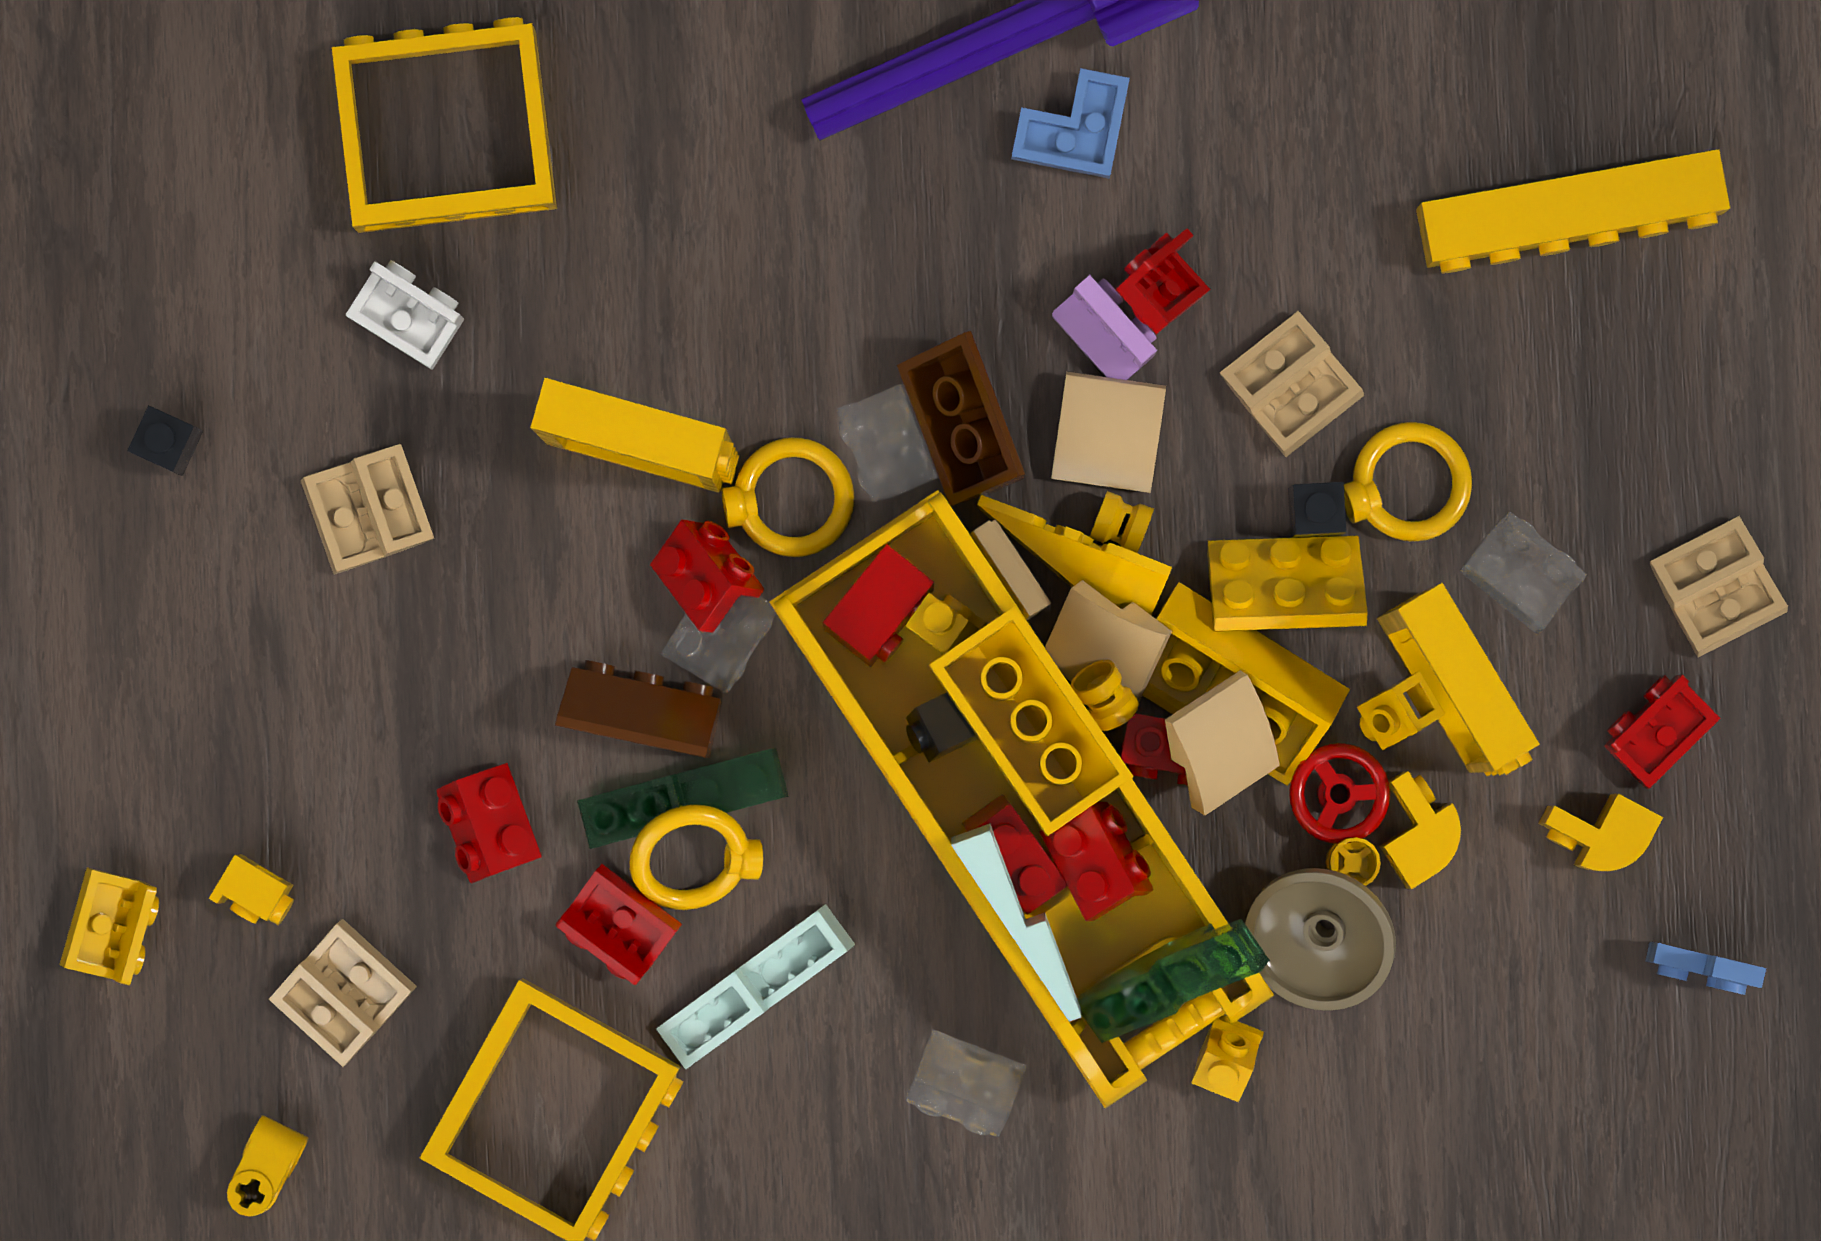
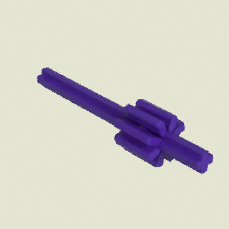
M1024 0L801 100L809 121L819 141L1093 19H1096L1106 43L1109 46H1116L1197 10L1199 1Z

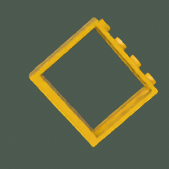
M518 17L503 18L493 21L494 28L474 30L473 24H453L443 27L444 34L424 36L423 30H403L393 34L394 40L374 42L373 36H353L344 39V46L332 47L352 226L358 233L557 209L537 36L532 23L523 24V19ZM519 44L536 184L368 204L351 64Z
M544 378L530 427L547 445L720 493L723 482L732 484L740 456L737 455L738 451H735L736 447H734V443H732L726 428Z
M1443 583L1419 592L1377 618L1410 675L1420 671L1445 713V715L1437 720L1469 773L1484 772L1486 777L1491 774L1492 776L1497 774L1500 776L1504 773L1507 775L1533 760L1528 751L1540 745Z
M522 978L517 982L421 1154L420 1159L566 1241H584L586 1237L595 1241L609 1217V1214L602 1211V1208L610 1193L620 1197L634 1172L633 1169L626 1166L636 1148L642 1152L646 1151L659 1125L651 1122L659 1105L663 1104L669 1108L684 1082L676 1077L681 1066ZM531 1004L658 1075L575 1224L448 1154Z

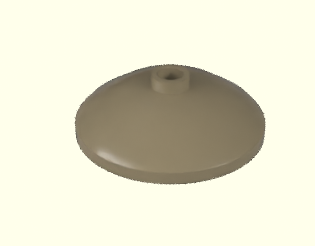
M1306 868L1291 871L1277 877L1257 895L1248 912L1244 932L1247 954L1269 988L1287 1001L1305 1008L1324 1011L1339 1010L1363 1002L1382 986L1395 958V930L1389 913L1382 902L1370 889L1356 879L1333 870ZM1320 920L1330 921L1335 929L1324 928Z

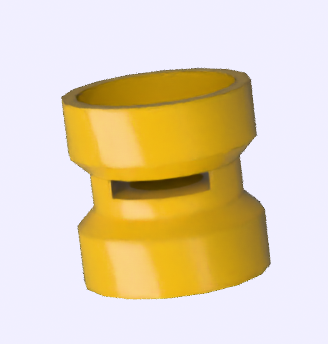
M1107 491L1090 537L1102 543L1111 540L1119 543L1120 547L1138 553L1154 508L1143 504L1131 506L1124 503L1121 496ZM1125 514H1130L1123 534H1118Z
M1109 659L1099 660L1086 666L1077 673L1071 682V687L1082 703L1089 707V713L1102 731H1108L1126 723L1133 717L1139 706V702L1132 690L1121 684V673L1114 662Z
M1357 837L1344 839L1338 844H1333L1327 853L1325 861L1328 870L1350 876L1365 886L1373 882L1379 873L1381 865L1380 856L1375 846L1367 840Z

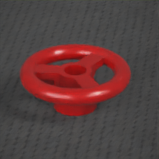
M1334 743L1313 750L1307 760H1303L1298 764L1290 782L1289 798L1293 814L1306 832L1321 841L1338 844L1348 838L1357 837L1363 839L1381 824L1390 803V785L1385 770L1372 754L1355 745ZM1344 758L1360 764L1369 773L1374 784L1356 785L1349 776L1336 774L1328 760ZM1314 769L1322 780L1317 788V799L1323 810L1317 820L1309 812L1304 796L1306 781ZM1336 784H1342L1348 792L1347 799L1340 804L1335 803L1330 797L1331 788ZM1374 800L1370 813L1362 822L1346 829L1332 828L1338 814L1351 810L1357 801Z

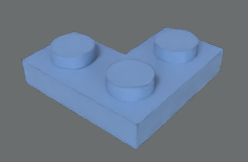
M1080 68L1071 117L1021 107L1011 159L1109 179L1130 78Z
M1656 942L1649 943L1645 960L1659 964L1658 975L1687 981L1688 973L1693 972L1708 976L1706 983L1708 987L1743 995L1746 993L1747 985L1762 988L1766 968Z

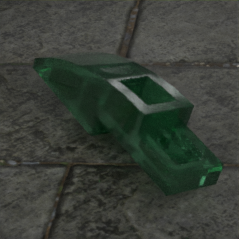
M771 748L577 800L589 849L637 837L640 831L652 819L676 807L706 805L730 813L789 797L777 749Z
M1242 919L1217 929L1212 924H1208L1163 945L1123 967L1079 995L1077 1000L1081 1008V1015L1100 1042L1103 1043L1176 1014L1186 1001L1262 972L1270 960Z

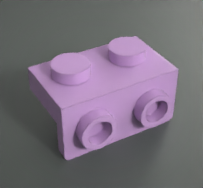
M1089 275L1074 288L1073 294L1053 311L1052 317L1105 377L1128 380L1154 357L1157 349L1151 343L1157 338L1147 325L1140 322L1136 317L1131 321L1118 307L1123 302V299L1107 280L1103 278L1097 283Z

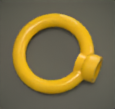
M1417 422L1391 425L1376 433L1359 453L1354 467L1353 481L1344 484L1345 512L1352 523L1367 519L1380 532L1395 539L1424 541L1440 536L1459 521L1468 506L1472 490V475L1469 462L1457 442L1444 431L1434 426ZM1405 442H1418L1435 449L1447 462L1452 476V490L1447 503L1436 515L1422 521H1404L1389 514L1382 507L1379 491L1373 481L1374 469L1381 456L1393 446Z
M804 438L778 439L760 447L742 466L735 486L721 489L727 527L742 526L747 535L760 547L774 554L787 557L808 556L829 547L846 529L854 507L852 480L841 459L824 445ZM791 457L807 459L821 467L828 475L834 490V505L828 520L815 532L801 537L783 536L768 528L758 515L755 495L756 483L763 471L774 462Z
M706 805L680 806L652 819L637 835L630 852V873L639 891L655 904L677 910L697 909L710 905L726 896L741 879L758 880L760 878L763 867L762 843L759 839H747L739 823L720 809ZM687 825H703L715 829L724 836L727 844L724 851V869L713 881L699 888L677 890L664 886L654 878L650 869V856L653 848L664 835L674 829Z

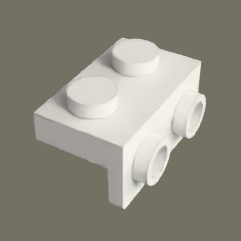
M390 260L386 268L374 261L369 269L372 272L347 311L346 316L433 370L464 321V318L454 311L459 302L435 287L427 294L412 285L416 276Z

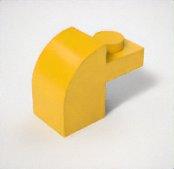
M1403 771L1390 779L1389 785L1413 825L1379 847L1405 888L1413 889L1440 872L1452 860L1460 842L1461 826L1453 803H1446L1433 811L1430 803L1434 802L1436 798L1424 778L1420 774L1413 778L1409 771Z
M1610 794L1594 826L1556 806H1547L1538 824L1550 829L1546 838L1570 851H1573L1577 844L1583 847L1574 863L1575 866L1593 871H1613L1632 864L1645 852L1663 817L1620 794Z

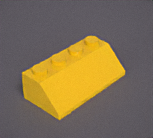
M1178 582L1155 617L1156 620L1170 629L1172 633L1143 696L1171 714H1174L1238 671H1243L1250 678L1262 703L1277 749L1280 766L1268 774L1288 786L1298 764L1303 760H1307L1332 725L1350 689L1257 630L1214 631L1212 602Z
M1013 606L929 664L934 675L1046 836L1055 832L1134 777L1016 606Z

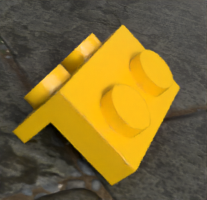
M87 867L60 966L130 985L133 974L137 975L144 963L145 946L142 945L146 927L154 923L158 913L159 898L155 896L157 888L141 880Z

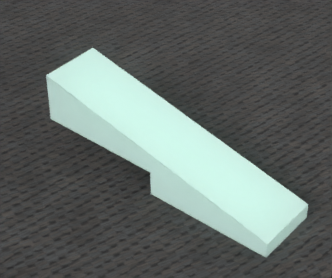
M991 824L952 837L951 846L1068 1021L1081 1018V1008L1046 913L1044 912L1025 919Z
M825 904L664 1022L656 1030L683 1067L687 1069L842 956L855 943Z

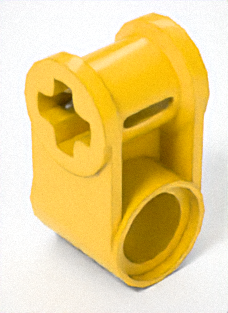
M262 1115L242 1154L243 1157L228 1186L227 1198L232 1209L238 1214L248 1217L256 1216L269 1210L276 1202L286 1179L290 1177L307 1144L308 1137ZM258 1180L260 1182L258 1191L265 1195L264 1200H257L248 1205L245 1203L247 1194L241 1190L242 1184L248 1185Z

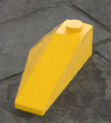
M980 496L977 508L992 521L996 519L1006 533L1071 588L1083 580L1120 609L1134 602L1152 616L1172 569L1171 566L1110 542L1103 544V546L1093 543V538L1084 535L1080 531L1061 525L1053 527L1046 524L1047 521L1037 515L989 497Z

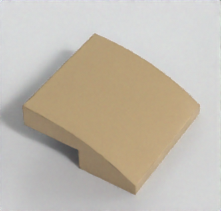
M1299 311L1220 372V375L1285 457L1289 456L1364 396L1363 389L1333 356L1329 345Z
M1066 372L1051 479L1151 493L1166 386Z
M401 444L354 458L349 463L301 479V484L334 575L434 539Z
M1740 516L1650 561V566L1662 592L1697 657L1787 613L1788 605L1763 565L1764 557Z
M996 519L992 522L990 520L970 533V536L1026 620L1037 615L1051 604Z
M1082 580L1070 589L1045 649L1064 677L1071 682L1077 673L1086 666L1099 660L1109 659L1113 661L1121 673V684L1129 687L1139 702L1172 631L1134 602L1120 609Z
M1241 670L1165 719L1171 760L1185 768L1191 808L1203 815H1207L1280 766L1274 737L1262 703L1250 678Z
M342 919L330 930L311 954L294 969L269 1000L335 1061L344 1067L417 986Z

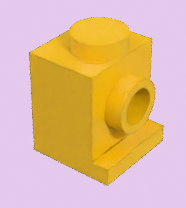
M928 593L905 626L918 637L945 654L988 623L951 595L945 594L942 600H939L931 593Z
M1420 671L1381 691L1357 707L1362 715L1360 718V728L1363 734L1369 740L1377 741L1382 751L1416 734L1445 715ZM1404 692H1407L1420 717L1417 718L1403 694Z
M239 854L234 855L209 899L217 904L225 903L227 898L234 901L230 910L254 924L257 923L259 918H262L265 921L270 920L279 925L294 902V899L288 896L293 884L246 856Z
M1224 1015L1215 1020L1200 1049L1191 1083L1239 1102L1253 1072L1259 1044L1264 1032L1239 1021L1231 1024Z

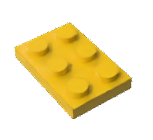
M1359 536L1208 541L1207 556L1214 631L1367 626L1368 612Z

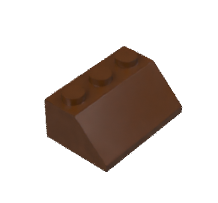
M971 331L964 332L897 365L950 506L979 498L981 495H989L1024 479V469Z
M585 660L584 669L571 668L555 726L710 759L722 699L712 697L714 687L684 681L682 690L663 686L664 676L636 670L633 680L613 676L615 666Z

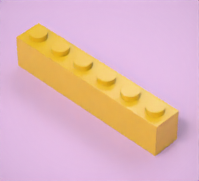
M1718 149L1422 202L1417 207L1416 212L1427 268L1440 266L1441 273L1445 274L1470 269V260L1489 257L1491 265L1521 259L1519 251L1539 248L1540 256L1558 254L1570 250L1569 242L1588 239L1589 247L1608 245L1619 242L1618 234L1637 230L1639 238H1647L1666 234L1669 232V224L1687 221L1688 229L1708 227L1718 224L1717 216L1728 211L1730 203L1720 150Z

